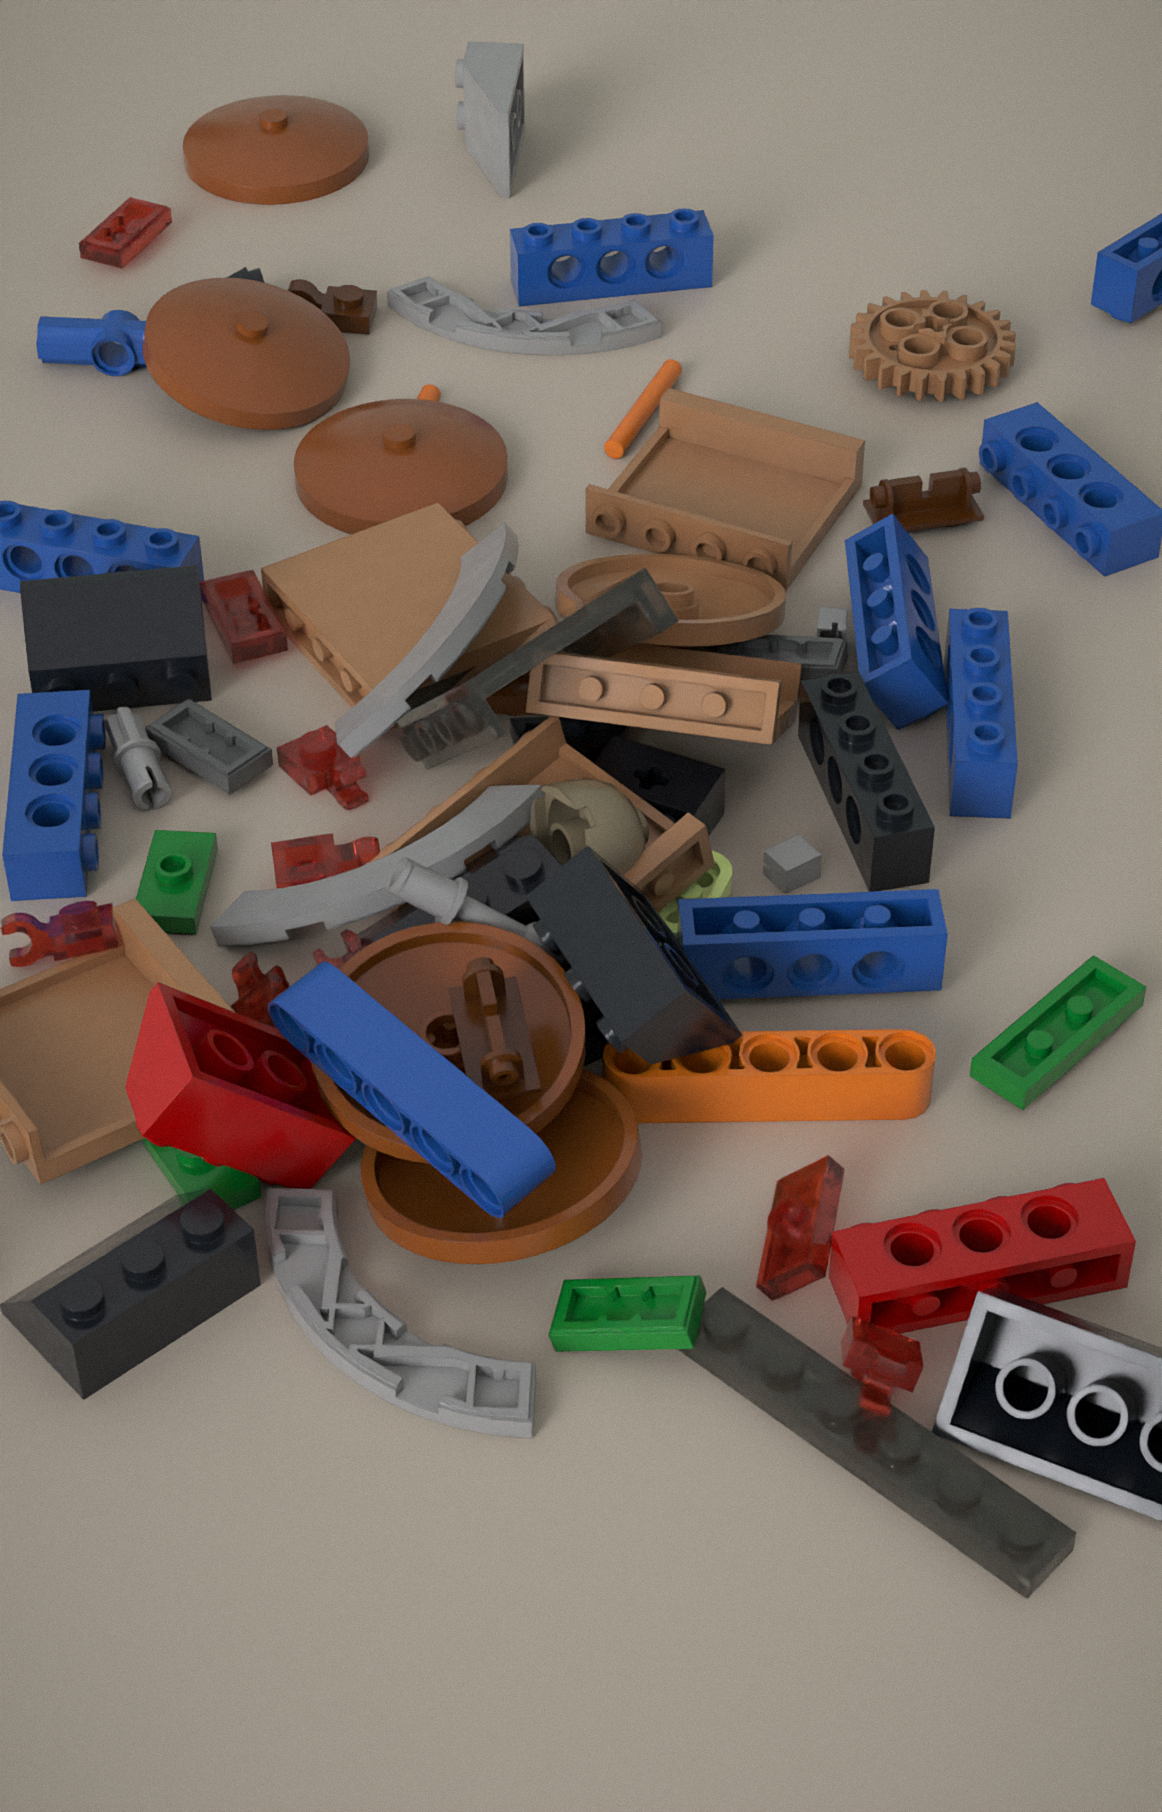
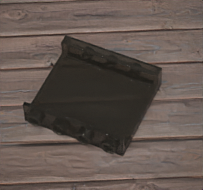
M645 567L564 610L411 708L397 722L402 729L399 731L400 741L413 760L416 762L422 761L426 769H429L496 740L506 734L485 700L496 691L562 649L567 653L608 658L663 632L678 622V619Z

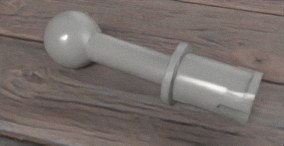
M402 857L391 872L386 885V891L435 916V923L441 922V924L449 925L455 919L459 922L480 923L498 927L533 942L552 956L559 965L564 961L565 956L563 953L559 956L555 955L537 935L533 928V924L536 922L525 926L467 896V880L458 877L453 881L407 857Z

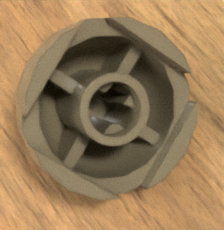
M578 778L545 785L540 789L546 795L545 797L533 800L530 819L531 835H534L562 866L588 845L621 874L624 875L632 869L642 855L645 844L648 842V824L643 813L635 808L630 799L613 784L595 779Z

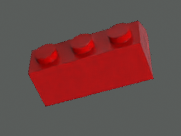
M157 982L151 989L125 1085L136 1118V1126L142 1137H145L157 1146H171L199 1156L211 1165L217 1167L225 1165L256 1176L260 1181L268 1185L274 1186L279 1184L287 1188L311 1189L356 1139L337 1122L321 1099L315 1083L311 1061L293 1047L276 1028L160 982Z

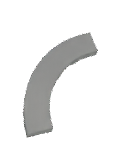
M430 276L387 291L388 306L418 327L462 344L488 350L529 355L590 354L617 350L662 338V322L634 299L611 306L575 311L557 319H543V313L538 311H525L500 307L498 313L483 310L474 303V300L453 292Z
M506 522L460 557L461 568L456 585L430 628L405 658L370 693L335 722L337 744L350 758H356L411 710L405 700L427 678L430 677L434 682H438L461 657L493 614L506 591V586L501 579L505 572L509 574L515 570L518 557V537Z
M541 785L489 786L474 802L444 825L412 844L379 860L310 883L269 890L244 891L210 926L217 944L223 946L278 942L290 939L292 935L290 929L323 921L326 929L331 930L399 906L406 901L388 893L386 885L391 872L402 857H407L449 879H453L466 871L465 859L488 844H491V847L494 849H499L530 823L533 800L545 797V793L540 790L542 788Z
M267 1188L265 1219L270 1261L278 1288L291 1315L306 1337L331 1364L356 1384L379 1398L419 1417L454 1428L484 1434L533 1438L536 1389L535 1362L509 1361L481 1356L447 1344L434 1346L408 1332L407 1324L386 1309L368 1289H363L355 1279L348 1265V1257L338 1232L337 1190Z

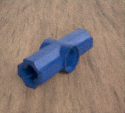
M120 309L109 311L104 314L102 319L41 316L37 325L36 346L38 359H41L42 363L94 365L100 372L114 377L129 373L133 367L147 368L142 352L146 321H140L134 314Z

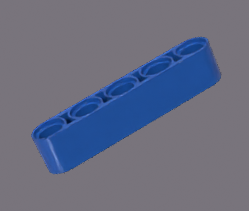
M322 961L268 1003V1012L273 1023L293 1047L491 1216L496 1218L504 1217L555 1173L556 1164L551 1152L528 1126L331 963Z

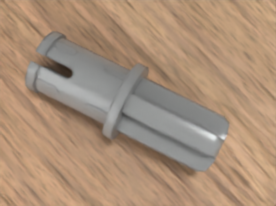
M119 707L116 714L107 716L105 720V728L115 750L113 757L115 769L119 774L126 777L133 795V801L138 808L142 810L149 809V804L144 792H147L154 810L159 809L172 796V788L159 764L161 759L160 748L155 741L148 738L139 715L131 713L129 707Z

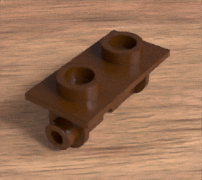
M965 467L958 470L931 473L927 491H922L923 481L919 475L890 480L883 479L879 481L878 486L870 487V499L863 500V506L873 524L894 514L907 532L942 526L954 527L962 523L984 520V515L972 495L980 493L981 481L979 474L976 471L969 472Z
M481 957L470 961L467 965V971L462 977L463 986L448 988L466 1076L495 1100L541 1092L516 976L504 978L502 969L494 965L493 960L490 958Z

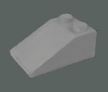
M468 41L464 59H457L456 88H464V102L459 101L457 107V129L465 130L467 151L500 197L510 198L525 131L524 44Z

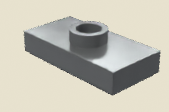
M767 634L755 639L731 643L725 653L803 663L800 685L803 680L842 674L848 658L847 640L841 638Z
M187 699L145 727L148 738L156 742L162 753L229 795L273 765L271 748L191 699Z

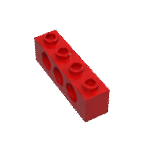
M1105 1178L1080 1183H1063L1053 1188L1009 1197L997 1196L983 1202L943 1210L931 1209L917 1215L877 1223H860L850 1228L833 1231L829 1279L855 1343L966 1321L969 1319L977 1292L992 1287L1043 1305L1127 1288L1136 1240Z

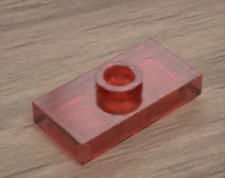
M129 197L79 242L80 258L123 269L172 223L171 208Z
M254 570L200 582L203 604L233 664L288 651L287 634Z
M829 1155L777 1180L771 1212L767 1219L768 1228L756 1282V1288L772 1301L826 1277L832 1244V1232L835 1227L845 1170Z

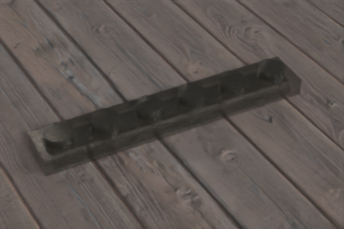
M721 1287L704 1302L694 1349L677 1350L1020 1595L1028 1599L1073 1551L1077 1532L731 1292Z

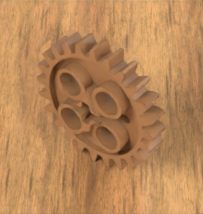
M921 290L920 297L913 298L910 294L901 292L900 301L884 296L882 306L869 303L867 305V313H857L856 323H851L849 358L854 359V370H864L863 379L865 381L878 379V389L880 390L895 386L897 387L896 396L898 397L906 394L908 391L915 392V397L918 401L923 400L926 394H934L939 402H943L945 394L952 393L958 399L964 400L965 390L982 395L984 384L996 388L999 385V377L1007 378L1009 376L1010 367L1014 366L1016 332L1010 331V320H1000L999 310L985 312L986 302L984 301L972 305L967 304V295H962L956 300L949 299L947 291H942L938 297H931L926 290Z

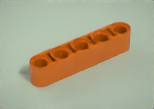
M907 1029L740 1031L743 1036L733 1044L652 1065L630 1049H627L622 1054L619 1053L609 1042L603 1051V1078L618 1088L627 1098L634 1110L637 1123L912 1119L925 1113L930 1106L936 1049L933 1042L926 1035Z

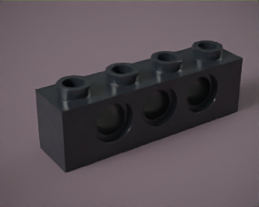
M859 672L833 674L827 677L801 681L798 737L868 891H884L929 883L935 826Z

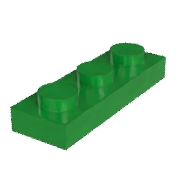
M1091 956L973 1056L970 1077L1024 1110L1140 1009L1144 1004L1147 987L1098 957Z

